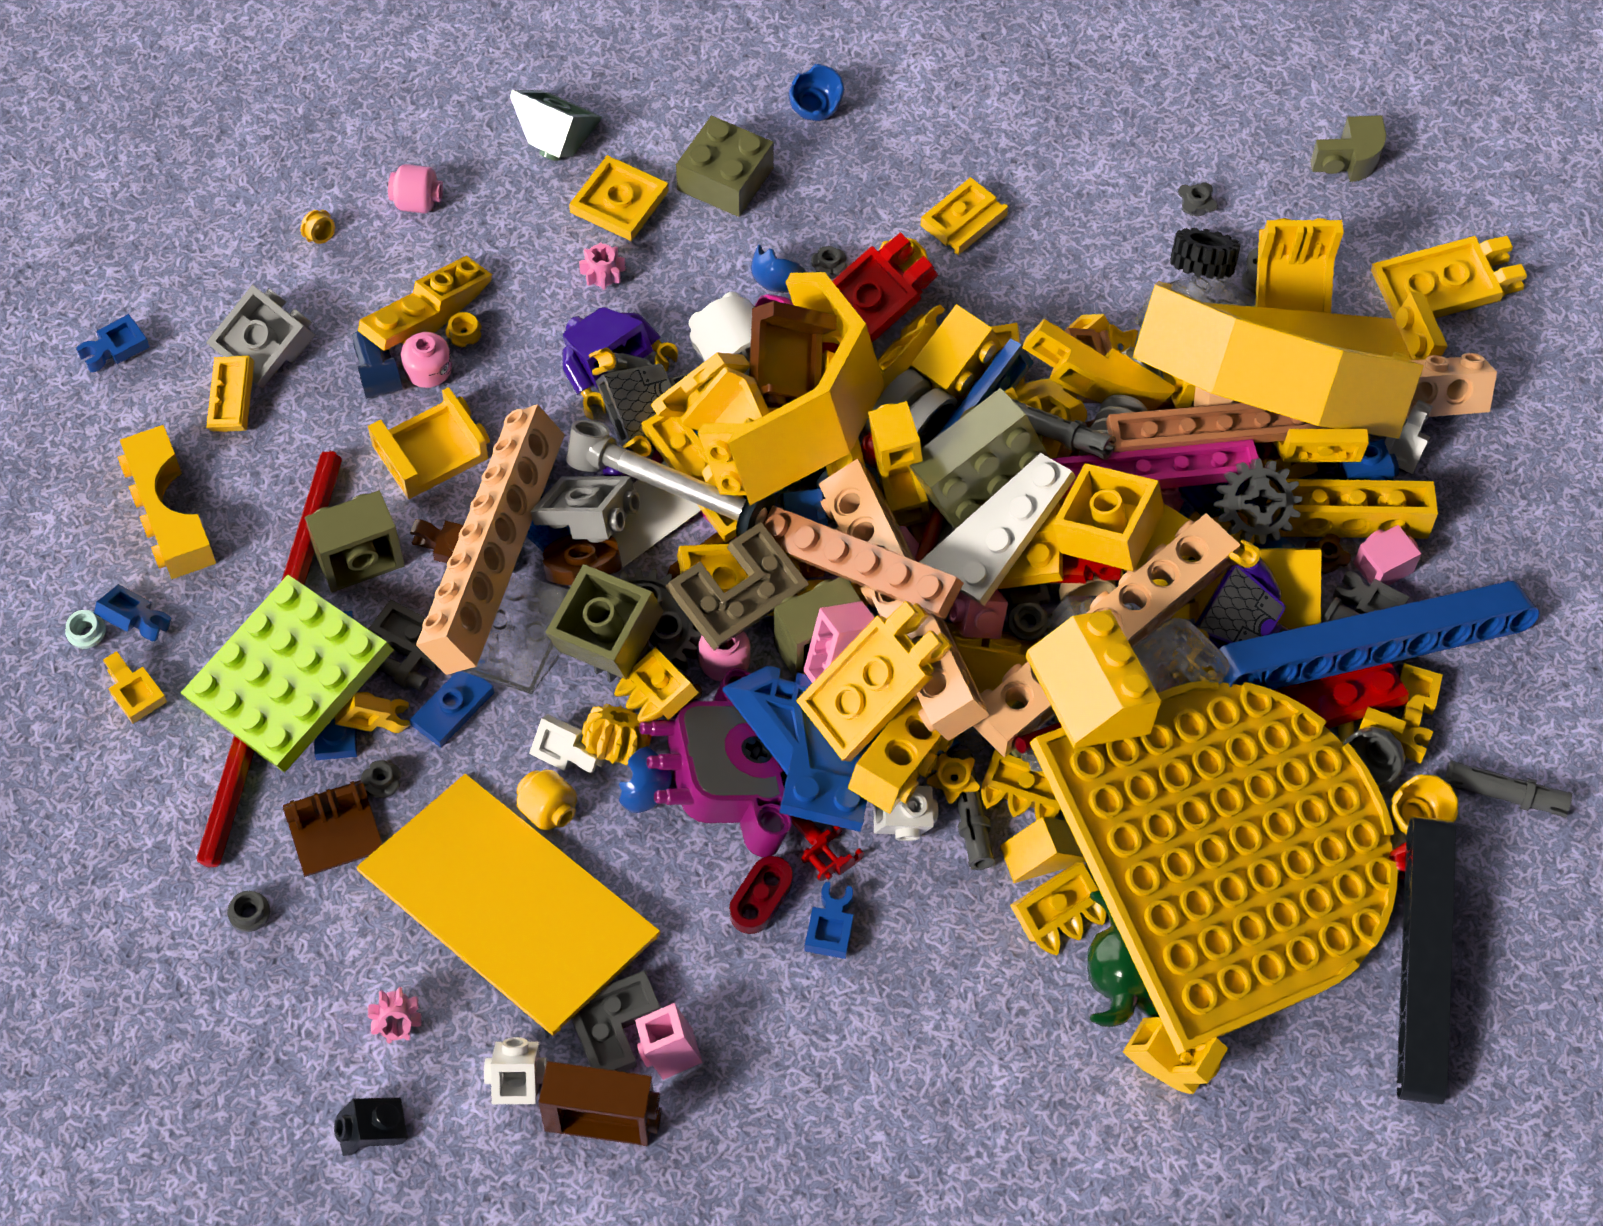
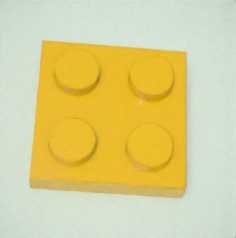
M607 155L569 203L570 213L632 241L668 194V183Z

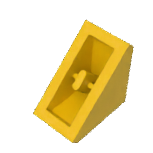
M1042 816L1000 845L1013 883L1062 870L1076 862L1086 863L1075 837L1065 820Z

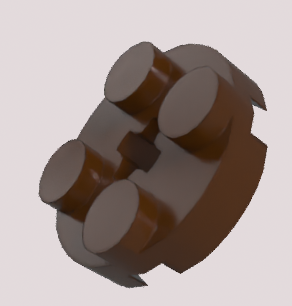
M566 535L550 543L542 553L544 559L542 564L546 580L560 585H572L583 564L609 575L622 569L618 544L612 536L602 542H589L588 539L575 540L572 539V535Z

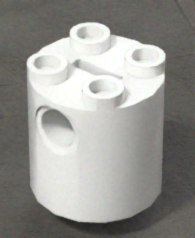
M728 292L721 299L710 303L702 311L696 312L689 319V327L691 328L690 339L693 348L704 359V362L719 352L743 354L750 364L752 308H755V306L749 299L741 297L737 292ZM748 368V370L745 372V374L748 375V376H749V368Z

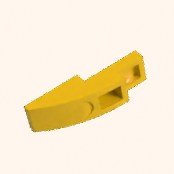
M466 255L416 280L413 293L360 319L358 331L383 351L399 343L404 345L406 340L414 334L421 332L435 333L454 314L459 313L482 292L492 280V274Z
M1043 319L1026 337L1022 346L1024 350L1053 367L1049 377L1050 380L1070 391L1100 403L1108 396L1127 395L1141 401L1147 410H1155L1176 389L1175 386L1133 361L1129 356L1122 354L1114 348L1103 356L1092 347L1082 343L1046 319Z

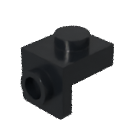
M401 1098L352 1099L337 1114L334 1123V1134L336 1140L340 1142L342 1155L351 1156L362 1146H393L403 1144L408 1139Z

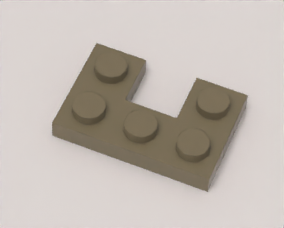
M762 522L732 540L727 547L749 577L724 593L702 563L699 562L671 580L666 586L668 592L713 651L773 612L774 607L780 605L782 600L789 596L800 594L809 585Z

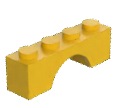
M907 401L898 404H885L876 410L869 411L868 415L880 489L898 526L908 527L928 521L930 514L926 493L909 466L923 460L920 439Z
M164 425L120 439L124 455L117 458L125 478L131 476L134 478L135 484L128 487L136 508L144 506L147 514L140 516V520L147 538L155 536L158 545L151 547L158 568L161 569L167 566L171 579L216 564L199 515L178 513L162 504L167 487L182 474Z

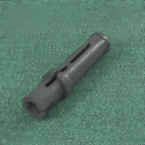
M1013 399L1027 415L1036 434L1059 441L1065 445V448L1074 452L1077 449L1083 450L1104 460L1111 457L1115 445L1109 444V442H1116L1114 436L1087 427V424L1083 421L1075 420V422Z
M957 750L950 753L948 757L964 760L970 757L973 758V754L969 750ZM973 766L971 775L977 782L976 772ZM952 775V781L958 780L957 775ZM980 789L977 792H962L957 798L961 820L958 824V831L965 840L969 867L972 870L990 868L995 864L988 834L991 831V824L989 818L984 815Z
M1453 760L1449 762L1444 780L1455 788H1461L1520 805L1519 808L1528 811L1532 808L1563 818L1567 817L1572 801L1571 792L1536 784L1537 780L1527 778L1526 781L1481 768L1464 765Z

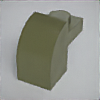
M1347 116L1341 139L1316 140L1310 161L1312 172L1336 174L1340 171H1347L1349 182H1356L1369 177L1379 164L1386 141L1383 116Z

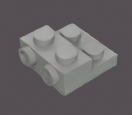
M251 285L206 343L223 357L250 356L255 361L252 381L261 388H264L286 359L292 364L314 338L315 334L308 329L312 322L294 308L289 314L282 308L286 301L270 288L263 293L254 285Z
M631 476L560 477L531 510L533 524L549 525L554 529L569 525L572 539H588L589 542H602L609 539L614 531L623 530L625 518L628 514L637 513L639 509V495L633 488Z

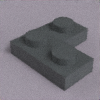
M645 970L607 985L571 1019L590 1067L620 1072L637 1067L635 1056L623 1028L636 1024V1019L661 1009Z

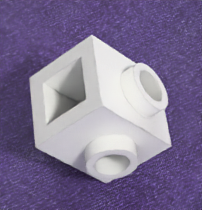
M918 784L910 800L906 804L900 801L891 814L873 804L874 834H895V839L899 841L919 840L920 835L934 827L933 824L936 823L938 818V803L936 799H933L932 786H919Z
M520 1037L508 1038L503 1042H495L492 1058H485L484 1082L485 1084H491L492 1104H536L539 1084L543 1083L547 1058H539V1042H528Z

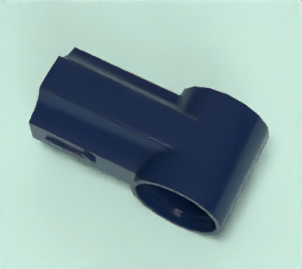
M358 330L353 333V346L360 364L358 371L366 399L403 390L395 358H391L389 349L383 351Z

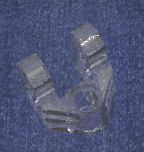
M1174 618L1154 631L1135 651L1138 660L1157 693L1197 681H1204L1209 684L1219 683L1220 685L1229 671V662L1225 655L1194 624L1182 618ZM1182 637L1187 641L1186 643L1180 642L1177 644L1173 638L1179 639ZM1211 665L1215 672L1213 670L1205 672L1202 666L1206 668Z

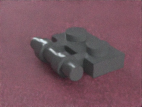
M390 599L368 629L385 640L393 649L407 657L402 664L387 657L375 672L381 670L394 677L396 684L404 688L411 686L422 692L426 688L429 678L418 673L420 667L425 665L434 671H437L439 668L416 646L425 617Z

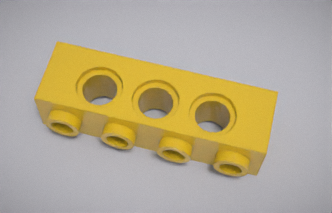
M1286 479L1287 482L1298 481L1299 485L1292 490L1293 496L1302 497L1303 501L1293 505V509L1301 513L1298 518L1288 519L1293 529L1288 532L1279 529L1281 537H1325V535L1331 533L1338 537L1368 538L1377 530L1383 529L1387 531L1399 525L1405 534L1412 538L1428 539L1438 515L1434 481ZM1276 487L1275 491L1277 493H1280L1278 487ZM1279 507L1272 515L1273 522L1278 517L1281 511V507Z
M912 698L886 725L856 763L848 786L849 790L891 814L900 801L906 804L910 800L918 786L917 778L920 775L926 778L930 774L938 760L937 752L939 750L946 752L955 739L954 737L948 741L937 730L930 732L918 713L923 708L919 699L915 700Z

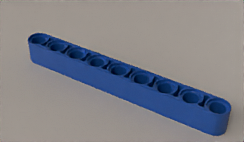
M1507 581L1230 643L1214 653L1211 665L1222 682L1229 683L1230 687L1233 684L1242 685L1244 682L1274 690L1517 634L1529 629L1539 618L1540 612L1517 582Z

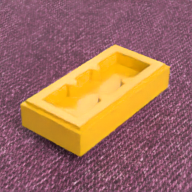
M250 356L214 357L206 428L210 431H247L255 362Z

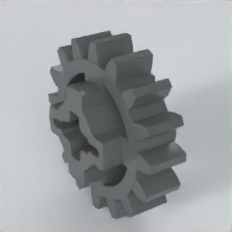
M1252 459L1250 468L1245 462L1236 464L1238 474L1231 471L1226 472L1224 477L1229 484L1217 486L1216 488L1219 493L1224 494L1223 500L1214 502L1215 507L1224 508L1225 512L1218 518V521H1229L1231 523L1227 530V533L1230 535H1235L1241 531L1240 541L1244 539L1249 542L1254 535L1256 544H1265L1266 534L1272 541L1280 540L1279 529L1285 532L1291 531L1293 527L1288 522V519L1298 518L1301 513L1293 509L1294 503L1303 501L1302 497L1293 496L1292 490L1299 485L1298 481L1287 482L1286 478L1290 470L1285 468L1276 472V461L1273 460L1267 461L1264 468L1261 459ZM1269 479L1276 484L1280 493H1277L1270 486ZM1245 480V489L1238 496H1235L1238 487ZM1259 497L1264 498V500L1271 499L1272 503H1265L1263 506H1253V504H1245L1244 501ZM1281 507L1278 517L1272 522L1271 516ZM1236 510H1239L1247 517L1248 525L1241 520Z

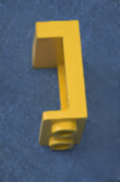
M724 367L681 417V422L683 426L699 431L703 423H749L770 412L753 377L729 367ZM708 464L702 471L706 483L717 486Z
M449 387L442 390V403L389 430L382 420L368 426L373 448L408 500L489 459L486 444L490 443V439L485 428L480 422L475 424L470 418L471 411L462 396L456 398Z

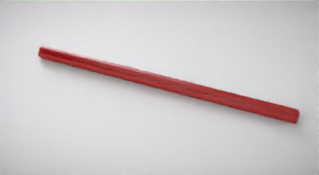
M335 451L322 452L319 456L282 580L289 575L305 586L315 553L305 516L329 506L342 463V458ZM233 736L196 857L198 863L208 868L218 867L221 864L255 752L236 736Z

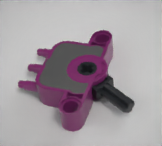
M735 668L726 672L712 701L689 702L681 708L676 720L641 722L639 731L641 734H650L651 736H668L670 754L649 756L647 758V767L649 769L673 770L677 789L657 790L654 793V800L657 804L682 805L684 811L691 818L703 823H740L747 849L759 857L773 856L777 853L792 825L790 815L779 813L787 774L722 691L723 687L751 674L744 669Z

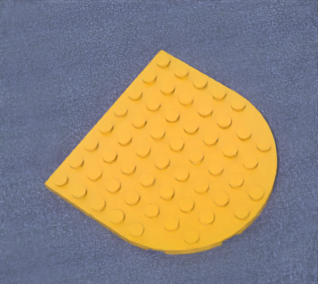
M1218 680L1190 682L1157 693L1161 699V704L1149 735L1074 749L1062 727L1037 736L1030 742L1177 1055L1212 1040L1213 1037H1221L1302 1002L1340 983L1360 966L1359 964L1365 959L1370 950L1378 944L1387 927L1395 901L1398 868L1395 861L1388 859L1390 852L1393 850L1390 838L1394 834L1393 825L1379 787L1367 766L1349 743L1343 745L1324 726L1327 721L1311 709L1284 694L1244 682L1242 685L1233 684L1230 687L1229 683H1218Z

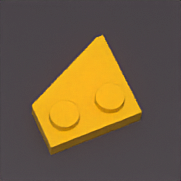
M717 352L654 400L651 406L658 416L682 417L724 367H729L745 374L750 364L743 354Z

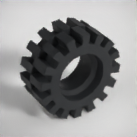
M1184 228L1182 231L1178 230L1175 234L1170 263L1175 265L1174 268L1178 270L1183 269L1184 273H1195L1194 276L1197 277L1204 275L1209 279H1213L1214 276L1218 279H1224V276L1229 278L1235 273L1241 244H1239L1238 240L1232 239L1231 236H1223L1218 231L1213 233L1209 229L1200 231L1198 228H1191V230Z

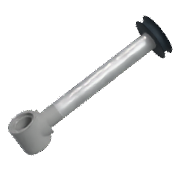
M578 420L572 424L566 457L569 466L587 472L610 467L737 521V537L758 523L762 522L763 524L772 506H775L776 499L774 493L749 505L748 499L746 500L737 495H720L718 488L617 446L616 439L609 436V428L600 422Z

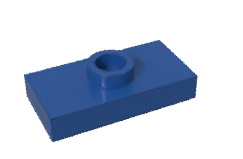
M471 669L456 672L410 718L411 726L441 748L495 693L494 686Z

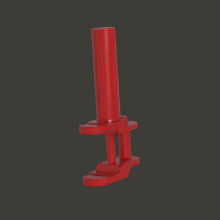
M791 816L792 824L813 845L810 849L806 848L804 850L801 861L803 863L810 861L820 872L817 877L819 881L830 880L835 872L840 876L863 858L864 852L861 848L855 851L854 857L848 854L846 857L840 856L838 858L827 846L830 841L840 835L842 832L841 827L834 826L832 832L827 829L822 833L811 820ZM823 851L833 861L828 866H825L817 857Z

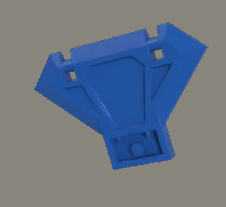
M767 665L723 687L722 691L787 774L779 813L860 832L864 821L867 800L849 790L848 786L856 763L882 730L851 762L842 761L796 701L812 684L806 674L797 673L795 682L779 678L781 668ZM775 694L790 697L791 700L776 697ZM956 738L946 752L959 746L960 743ZM939 750L936 755L939 757L946 752Z

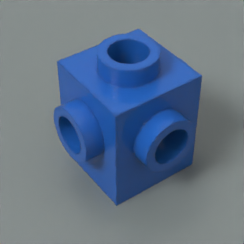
M1384 440L1369 442L1361 462H1338V477L1340 480H1394V476L1399 475L1397 457L1394 453L1389 454Z

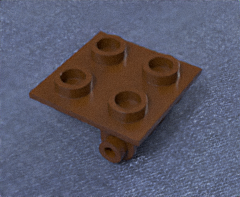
M361 780L351 781L350 784L331 790L329 788L319 794L316 792L312 796L297 801L291 800L290 803L283 805V811L291 831L304 877L366 858L382 845L364 784Z

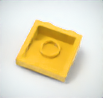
M1059 503L1054 507L997 589L1063 581V554L1059 551L1053 522L1061 509Z

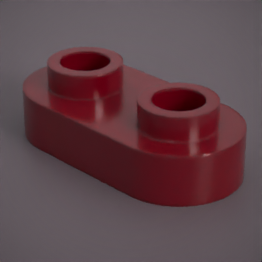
M766 856L754 864L733 896L729 906L730 921L738 931L746 934H755L768 926L792 887L793 873L787 861L777 856ZM773 876L779 880V883L769 886L764 880L767 877ZM748 909H752L758 915L753 919H747L743 916V913Z

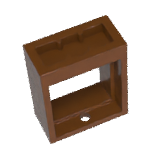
M551 1061L546 1063L538 1103L545 1132L648 1146L650 1133L658 1134L662 1108L659 1107L660 1092H654L652 1076Z

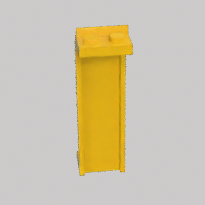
M1410 292L1394 319L1206 303L1249 321L1336 347L1392 357L1394 352L1408 355L1409 360H1424L1428 356H1442L1448 347L1423 293ZM1162 371L1165 381L1176 387L1171 395L1175 408H1190L1194 401L1196 386Z

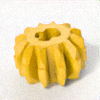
M604 704L603 707H593L591 713L588 714L587 720L583 724L581 742L586 746V751L590 754H596L599 760L605 759L612 764L620 762L628 765L627 761L638 749L646 746L649 747L652 736L640 733L639 725L641 722L637 720L639 714H636V710L625 709L622 705L613 707L610 704Z

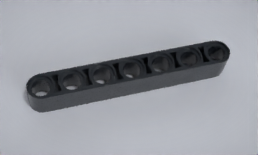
M1411 816L1408 823L1397 1056V1083L1401 1084V1088L1397 1087V1098L1399 1100L1440 1105L1444 1104L1447 1095L1456 849V825L1454 821Z

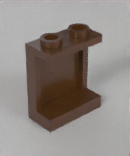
M772 301L752 308L749 376L755 379L768 408H780L812 391L821 380L823 334L836 330L837 315L778 301Z

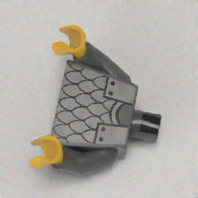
M603 348L590 353L589 358L594 357L599 363V367L592 370L593 375L608 372L603 374L596 381V384L622 448L626 449L629 447L636 454L644 457L649 456L656 448L643 432L641 423L656 415L651 406L653 401L687 375L683 373L668 379L662 364L652 365L646 358L624 353H613L609 348Z

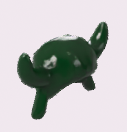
M1099 890L1091 892L1090 898L1107 912L1111 927L1097 933L1088 948V981L1097 992L1106 998H1110L1111 1003L1109 1010L1092 1014L1090 1021L1103 1027L1123 1025L1132 1017L1136 1007L1148 1017H1159Z

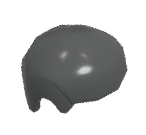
M1373 726L1364 727L1353 733L1343 742V745L1349 743L1367 766L1379 788L1396 780L1405 767L1406 756L1402 744L1387 729Z

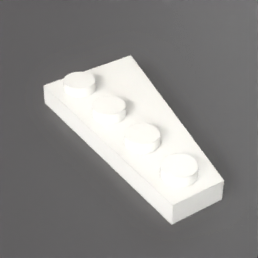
M1040 453L927 554L920 563L957 577L964 583L960 592L985 606L1076 476L1072 470Z

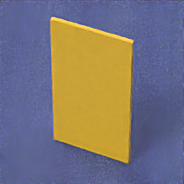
M467 774L458 778L448 789L357 866V871L552 1036L559 1032L566 1023L660 936L659 929Z

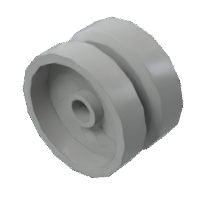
M907 370L897 376L878 398L873 410L885 404H898L907 401L920 439L921 448H923L936 438L947 423L950 414L958 408L959 402L942 388L932 389L930 380L916 370ZM869 417L865 425V436L871 432Z

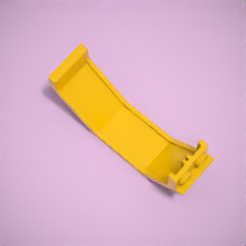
M1287 218L1267 220L1265 228L1259 229L1255 307L1331 313L1334 261L1344 233L1342 220H1328L1325 218L1314 220H1290ZM1289 429L1285 441H1276L1273 444L1283 462H1361L1369 439L1367 429Z
M825 272L790 273L786 280L793 305L837 315L836 330L823 334L822 342H833L838 344L839 347L819 384L812 391L753 422L703 423L697 433L720 495H746L749 505H752L850 454L869 417L868 412L873 410L885 387L866 323Z
M1161 281L1155 284L1132 358L1211 394L1316 426L1333 429H1367L1368 434L1400 438L1424 365L1409 361L1408 355L1394 352L1392 357L1340 348L1249 321L1172 289L1173 285Z

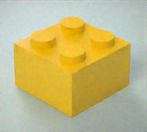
M956 304L912 362L911 366L930 380L932 389L942 388L955 397L960 406L969 394L974 382L982 377L991 365L996 353L1003 348L993 328Z
M1085 463L1053 522L1060 553L1134 572L1165 511L1159 481Z

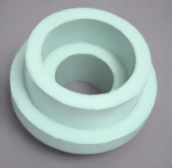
M91 610L76 611L66 622L65 634L68 641L80 649L96 646L103 639L106 632L105 621ZM92 626V629L87 634L81 635L84 628Z

